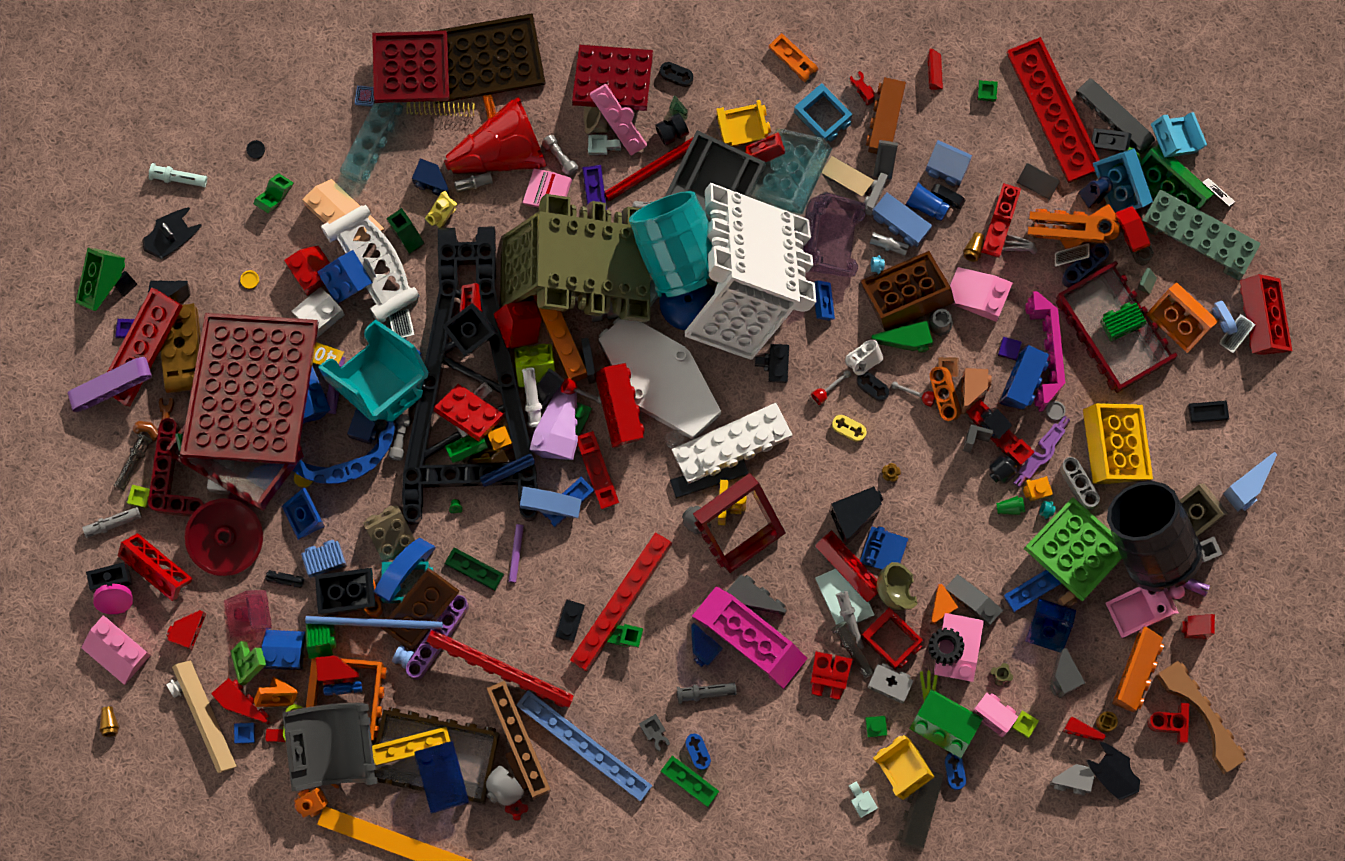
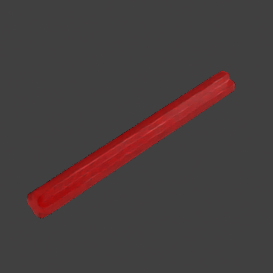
M693 137L604 192L606 198L609 201L613 200L684 156Z

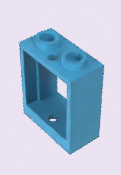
M823 83L794 106V113L823 143L833 141L838 136L837 132L839 130L847 129L852 123V113ZM823 96L843 115L826 132L806 113Z

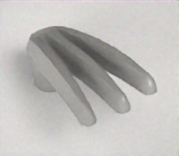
M1007 235L1008 238L1020 242L1005 241V244L1014 246L1003 248L1004 251H1030L1031 254L1037 253L1035 243L1021 237Z

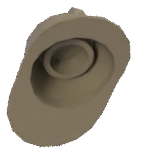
M584 106L585 132L587 134L591 132H608L609 123L599 108Z

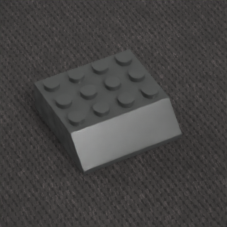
M697 130L665 197L679 192H695L701 207L706 213L705 189L710 183L751 198L766 164L760 159ZM706 213L707 219L711 220V216Z

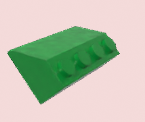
M1159 144L1150 149L1140 162L1149 192L1154 199L1159 190H1163L1192 207L1201 210L1215 194L1176 158H1164Z

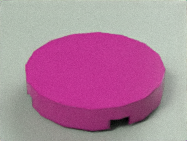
M112 584V586L103 585L93 594V604L102 613L120 614L130 609L133 604L132 592L129 588L120 584Z

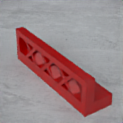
M138 533L121 542L117 556L171 601L178 598L181 588L192 582V577ZM137 541L142 547L134 546L132 543ZM145 553L153 554L156 558H149ZM159 565H166L170 570L162 569ZM173 576L181 577L183 580L178 582Z

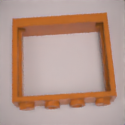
M316 658L311 659L306 707L317 705L319 681L317 680ZM342 659L351 668L376 670L370 724L371 742H375L379 731L377 721L382 716V706H379L380 698H384L385 690L381 685L382 679H386L387 668L384 667L382 662Z

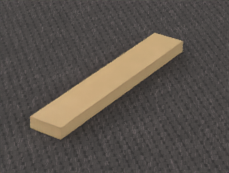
M191 660L175 664L172 668L217 772L221 773L234 769L237 766Z

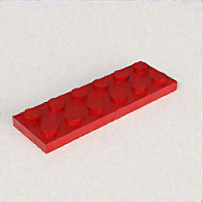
M151 288L107 372L139 357L147 359L150 369L183 306L157 289ZM142 383L113 396V398L130 407Z

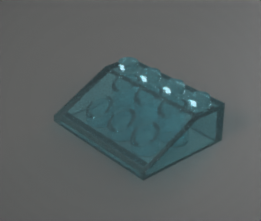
M777 128L775 133L779 132L785 154L765 162L766 167L752 196L787 211L803 214L832 148L824 138Z

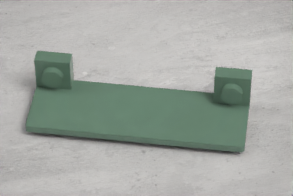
M1159 190L1142 220L1147 232L1156 236L1158 231H1161L1226 266L1223 273L1238 281L1245 274L1260 246V242L1163 190Z

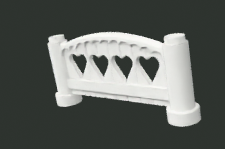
M361 205L334 222L323 224L321 229L330 243L337 239L345 253L354 250L373 282L366 287L376 304L370 308V311L375 320L383 323L386 321L385 318L413 303L420 295L415 287L410 288L408 286L404 268L395 249L380 229L369 220L368 216L371 215L368 207ZM359 227L366 228V233L370 235L368 242L353 241ZM370 243L376 245V250L380 252V256L378 258L366 259L369 260L373 270L379 260H384L386 262L385 266L390 269L389 274H376L377 278L373 276L364 259L365 257H363ZM389 276L395 277V283L399 284L398 291L382 290Z

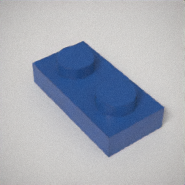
M819 280L813 282L815 283L816 318L827 321L835 319L831 283Z

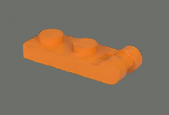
M782 33L768 47L804 82L809 79L812 73L815 74L819 70L817 65ZM805 64L807 69L803 70L800 67Z

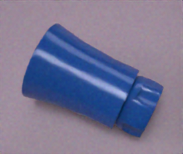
M919 182L905 204L942 221L950 207L948 203L931 193Z

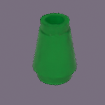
M1016 496L996 503L998 514L1021 515V513L1025 512L1023 497L1018 498Z

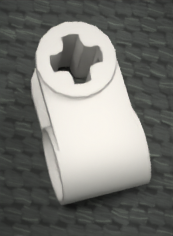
M868 340L846 356L845 364L848 367H852L856 375L865 374L883 360V354L877 341Z

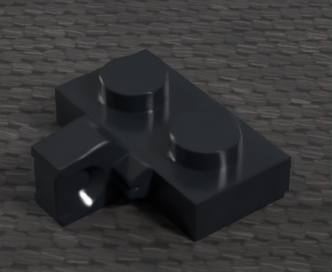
M770 344V354H765V357H755V366L764 367V371L769 372L768 382H788L789 345Z

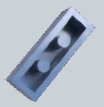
M889 193L883 196L872 212L873 218L878 223L886 224L890 232L895 235H901L909 246L914 245L918 247L932 228L930 223Z

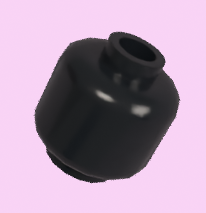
M1000 455L989 465L991 471L989 476L996 483L1000 481L1006 484L1017 474L1016 468L1018 466L1008 455L1006 457Z

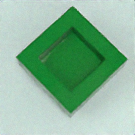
M979 80L977 100L996 102L998 82Z
M885 716L865 718L867 738L887 736Z

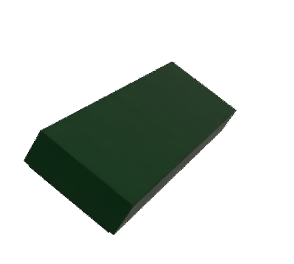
M453 547L444 563L446 566L493 591H496L505 575Z

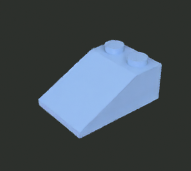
M1273 452L1223 493L1237 512L1241 509L1246 511L1257 501L1256 496L1261 492L1277 456L1276 452Z

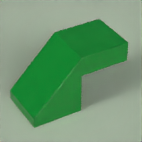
M278 173L269 180L265 192L256 197L253 204L269 214L279 206L294 182Z
M624 624V626L618 625L607 643L639 648L643 628Z

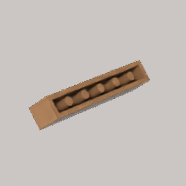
M502 681L488 687L487 691L532 798L536 799L552 792L506 682Z

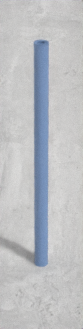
M306 616L305 618L306 624L439 630L443 628V622L320 616Z

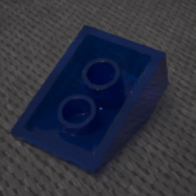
M453 741L414 752L416 766L431 814L469 803Z

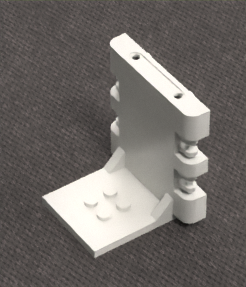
M710 183L705 189L706 213L712 218L708 223L707 237L714 247L708 253L709 277L717 281L718 284L714 295L685 330V337L752 360L793 310L808 311L816 303L815 283L806 280L804 277L813 266L812 255L802 250L803 246L811 238L810 222L801 216Z

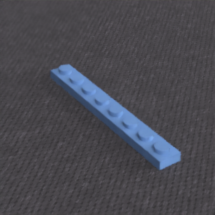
M527 691L516 705V707L640 802L652 788L649 782L530 691Z

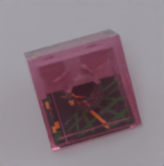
M247 590L224 600L230 638L260 633L272 628L266 590Z

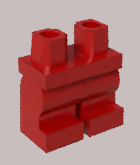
M815 651L810 682L812 684V695L822 697L823 688L829 687L831 688L830 698L840 700L843 690L845 691L852 659L835 655L833 667H831L832 654Z

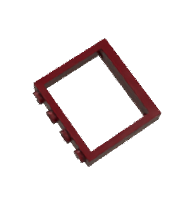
M750 473L693 513L696 522H694L695 526L700 532L703 531L704 534L701 536L707 544H710L708 549L714 557L717 556L716 563L720 568L724 567L729 573L786 534L760 483ZM752 493L768 525L724 556L707 523L746 495Z

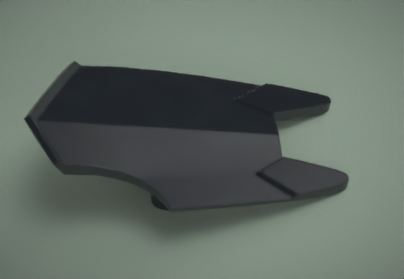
M189 207L172 212L155 220L156 225L153 231L142 239L143 250L157 258L163 259L188 241L202 225L198 224L191 227L186 225L182 218L190 210Z
M1100 742L1106 755L1099 764L1091 760L1086 761L1094 775L1119 800L1138 793L1141 780L1132 772L1130 758L1111 745Z

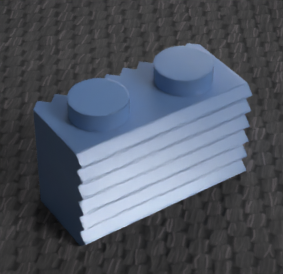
M330 540L324 542V546L318 548L316 546L308 547L305 549V552L301 553L310 578L347 566L338 541Z

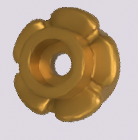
M894 463L885 465L882 468L883 478L886 481H897L898 476L901 474L900 468Z

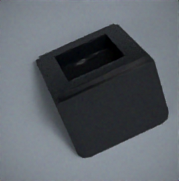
M124 271L114 287L125 297L137 283L127 271Z

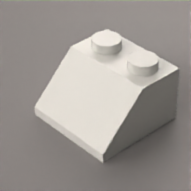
M321 287L291 311L297 319L318 320L317 338L345 315L341 307Z

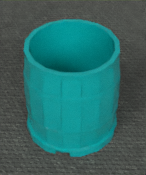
M679 192L663 197L632 214L629 218V223L648 273L655 283L657 296L661 297V293H665L667 297H674L707 285L706 279L710 278L708 253L714 246L707 237L709 221L695 192Z

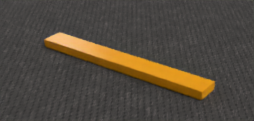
M326 806L323 808L317 825L414 861H472Z

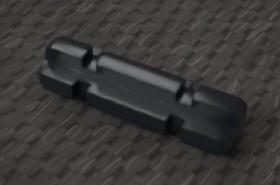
M268 570L266 573L267 582L273 583L276 581L278 584L294 585V587L302 588L304 584V577L296 575L294 577L292 574L282 572L277 574L276 571Z

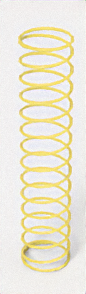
M407 102V114L409 113L408 107L410 108V102ZM473 103V105H472L473 117H474L475 103Z

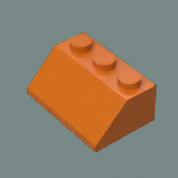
M1177 282L1163 294L1147 313V316L1187 353L1218 323V320Z

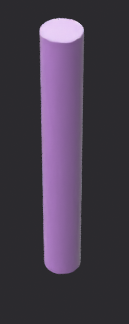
M519 524L516 525L509 574V582L514 583L517 580L524 527Z

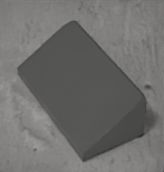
M1026 163L1017 180V183L1049 200L1060 182L1059 179L1029 163Z

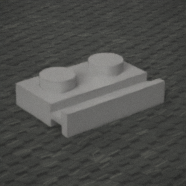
M880 173L878 180H874L870 189L872 193L870 197H866L863 207H866L865 214L872 215L873 209L885 187L888 175Z

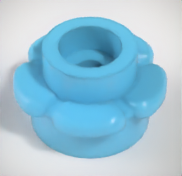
M878 255L871 259V272L880 274L884 270L885 261Z

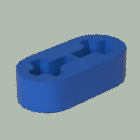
M690 734L686 738L687 750L694 766L698 770H705L710 766L711 762L705 743L700 735ZM693 737L695 740H700L698 751L695 750L693 745H689ZM698 753H701L703 758H707L705 766L696 763L699 760Z
M949 753L944 759L948 785L953 790H960L966 784L962 757L959 758ZM951 756H954L959 761L956 763V770H953L952 764H948ZM956 772L958 779H962L959 786L951 782L955 778L954 773Z

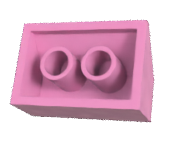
M104 615L91 628L81 647L124 685L151 656Z

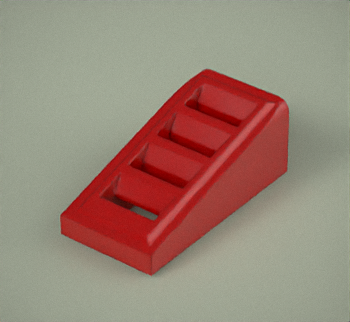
M473 283L462 286L460 312L471 303L482 312L479 284Z
M1073 716L1068 719L1062 730L1064 733L1095 741H1103L1106 737L1105 734Z

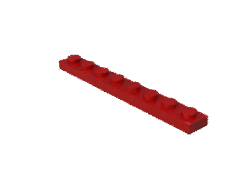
M656 532L654 533L571 657V663L586 672L588 671L671 547V541Z
M433 629L426 642L430 643L431 647L448 651L447 653L452 657H461L465 659L466 663L472 666L478 665L489 674L495 673L506 682L519 684L518 686L523 690L534 691L537 696L543 699L549 698L560 707L566 706L569 708L574 695Z

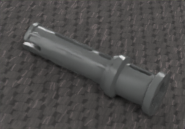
M735 682L698 687L696 684L686 688L676 687L678 704H682L685 701L698 702L704 698L737 695Z

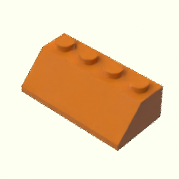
M1144 626L1137 633L1112 702L1113 705L1133 713L1137 709H1141L1144 698H1142V694L1150 686L1151 680L1148 679L1150 672L1154 673L1158 663L1155 662L1156 656L1161 654L1164 644L1161 643L1163 637L1148 627Z

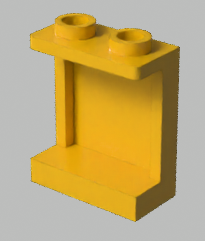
M757 100L754 105L724 111V107L716 109L722 141L732 147L757 142L768 137V134L771 133L769 122H765L764 116H767L765 105H761L760 100Z
M905 735L894 739L890 746L882 748L873 757L892 784L894 794L902 800L934 778V775L912 740Z

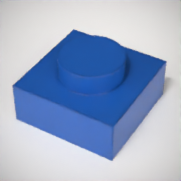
M255 723L234 724V743H255Z

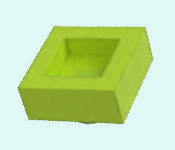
M132 485L127 504L147 509L150 489Z
M1022 710L1012 729L1029 738L1039 720Z

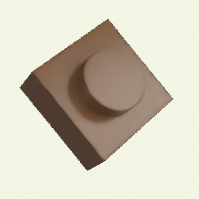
M938 358V367L947 368L950 371L951 377L959 376V358ZM939 370L938 376L944 377V373Z
M1070 591L1059 598L1058 604L1061 609L1066 606L1071 608L1078 602V598Z

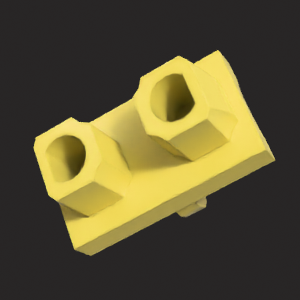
M444 191L440 194L425 219L431 226L437 225L441 228L445 225L450 215L455 212L458 204L450 199L447 192Z

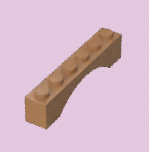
M1177 661L1158 673L1156 677L1166 692L1186 700L1201 714L1211 734L1212 758L1221 772L1225 774L1244 762L1246 754L1239 745L1237 746L1234 743V736L1230 730L1223 727L1221 724L1223 721L1219 714L1212 711L1208 698L1201 695L1197 682L1190 679L1186 666Z

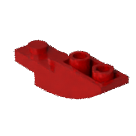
M1003 183L981 251L982 253L1000 258L1021 188Z

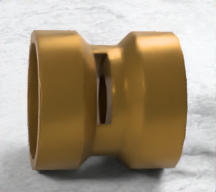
M1110 711L1103 712L1096 719V727L1104 733L1111 732L1118 724L1117 716Z

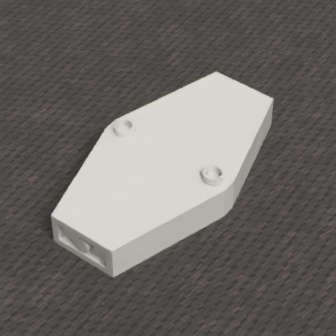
M618 317L613 322L614 326L609 330L605 329L599 335V344L611 366L626 363L627 368L630 369V383L635 389L636 396L634 399L640 411L691 440L695 439L721 415V410L690 351L685 346L642 322L623 320Z

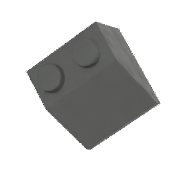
M1067 648L1058 654L1050 680V689L1054 696L1058 695L1059 698L1081 688L1085 684Z

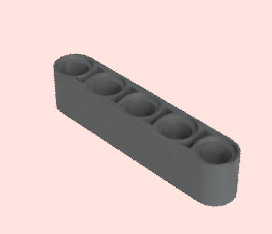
M1089 78L1076 91L1077 97L1080 96L1084 100L1083 102L1090 109H1094L1104 122H1108L1114 131L1131 133L1130 146L1135 147L1138 153L1142 154L1155 141L1152 133L1093 79Z

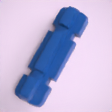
M360 681L353 682V684L350 682L334 684V686L328 684L324 685L323 692L326 696L333 695L334 693L336 695L352 692L359 693L362 692V683Z

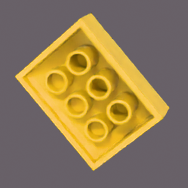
M1096 403L1084 408L1083 415L1093 484L1152 480L1153 474L1143 405Z

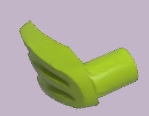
M930 670L927 671V689L925 688L923 672L920 671L924 701L931 690ZM934 675L932 687L934 691H936L938 675Z

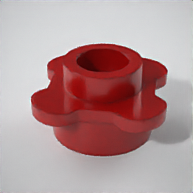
M520 800L512 805L505 806V812L510 813L515 821L520 820L521 815L528 812L529 809L528 805L523 804Z

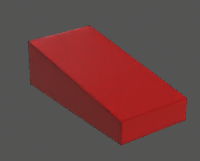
M266 729L265 741L286 742L283 738V730Z

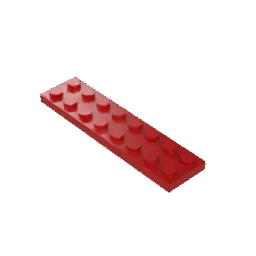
M1039 37L1007 50V56L1067 182L1071 183L1095 173L1093 163L1100 159L1042 38Z

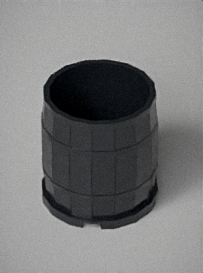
M1155 481L1138 482L1123 489L1114 497L1108 508L1107 521L1114 542L1134 583L1142 589L1159 592L1164 591V588L1174 585L1176 588L1180 587L1196 575L1203 560L1202 546L1183 504L1172 488L1164 483Z

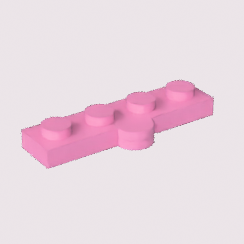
M607 84L590 93V97L630 155L647 146V143L632 123L634 117L633 110L630 107L621 108V105Z

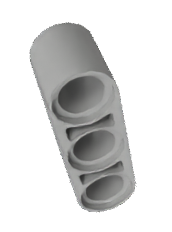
M1068 457L1061 464L1060 472L1077 501L1088 511L1093 510L1098 505L1100 497L1079 461L1074 457ZM1065 464L1073 465L1074 471H1068L1065 468ZM1075 481H1082L1084 483V487H1077ZM1085 497H1091L1094 500V504H1087Z

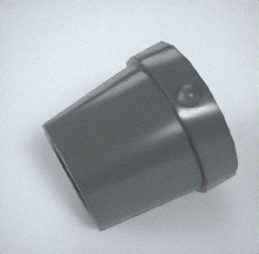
M945 309L935 311L928 320L930 331L940 337L947 334L953 325L951 314Z

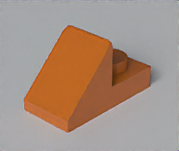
M273 676L269 688H258L254 704L255 707L291 706L294 704L298 692L295 688Z

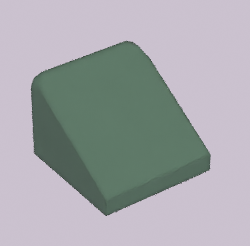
M1147 268L1137 287L1138 290L1147 294L1151 293L1157 280L1151 269Z

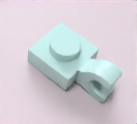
M588 135L589 155H607V150L621 151L620 140H608L607 135Z
M857 781L849 785L855 796L851 803L860 818L878 808L869 791L862 793Z

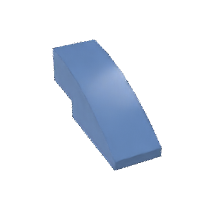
M523 487L520 501L521 509L579 518L581 499L551 491Z

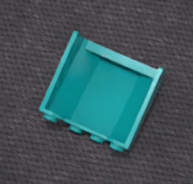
M374 320L365 329L364 337L368 345L341 368L334 359L326 360L318 368L324 379L369 420L384 419L386 421H393L421 398L423 390H421L422 384L429 372L413 344L379 321Z

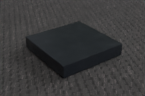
M581 338L588 383L593 384L596 382L589 338Z

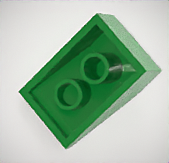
M87 248L76 303L96 311L120 279L125 268V258L106 250Z

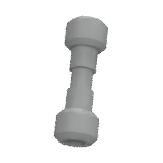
M554 135L546 136L542 140L544 148L550 150L559 159L563 166L562 170L567 176L575 174L578 171V165L575 161H570L563 154L561 148L557 145L558 140Z
M401 414L395 419V424L397 425L396 437L393 447L389 449L388 457L392 460L401 461L404 456L402 449L403 437L406 427L410 426L411 417L407 414Z

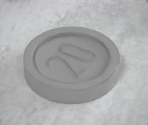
M1059 401L1049 403L1046 408L1048 417L1053 420L1063 418L1066 412L1065 406Z

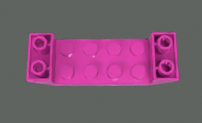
M1033 291L1031 297L1028 298V303L1025 304L1026 314H1029L1030 320L1045 319L1042 321L1043 332H1046L1047 339H1044V349L1048 350L1049 356L1047 360L1050 361L1047 369L1050 368L1048 384H1042L1034 398L1035 407L1038 406L1039 412H1043L1064 386L1065 374L1058 308L1039 292Z
M717 586L692 615L704 627H709L767 673L768 677L782 689L786 687L808 659L790 640L733 595Z

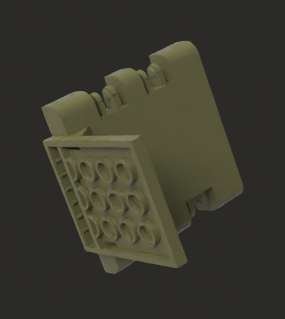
M545 194L539 202V212L501 236L500 308L505 304L521 302L531 295H537V305L539 308L566 311L569 308L573 309L575 297H578V308L584 310L586 315L601 316L604 313H608L610 302H612L613 313L619 315L620 319L637 322L649 321L650 274L642 259L629 223V218L632 214L641 208L628 206L622 212L616 211L614 220L611 222V211L606 210V203L592 201L586 207L581 206L579 217H577L576 206L570 204V197Z

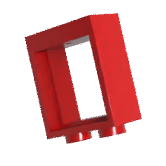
M890 607L861 636L894 670L897 667L901 669L909 661L907 657L911 653L915 655L922 648L920 644L923 641ZM890 619L914 642L896 661L871 639Z

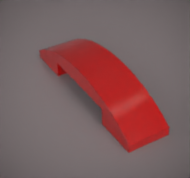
M979 400L966 413L977 426L982 427L978 421L982 418L981 414L989 407L982 400ZM1009 429L1000 439L990 438L1006 455L1019 465H1022L1035 453L1031 447L1022 439L1019 440Z
M594 431L578 436L577 444L601 510L618 504L619 500Z

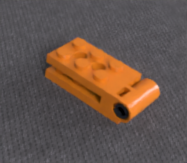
M1036 209L1035 212L1030 211V220L1035 223H1043L1034 224V227H1028V235L1034 238L1109 244L1110 240L1116 239L1120 234L1119 225L1108 217L1088 216L1085 212L1074 211L1073 215L1063 210H1055L1054 213H1050L1047 209ZM1044 224H1056V225H1053V228H1049L1048 226H1046V225H1044ZM1060 225L1083 226L1086 228L1085 231L1068 230V228Z

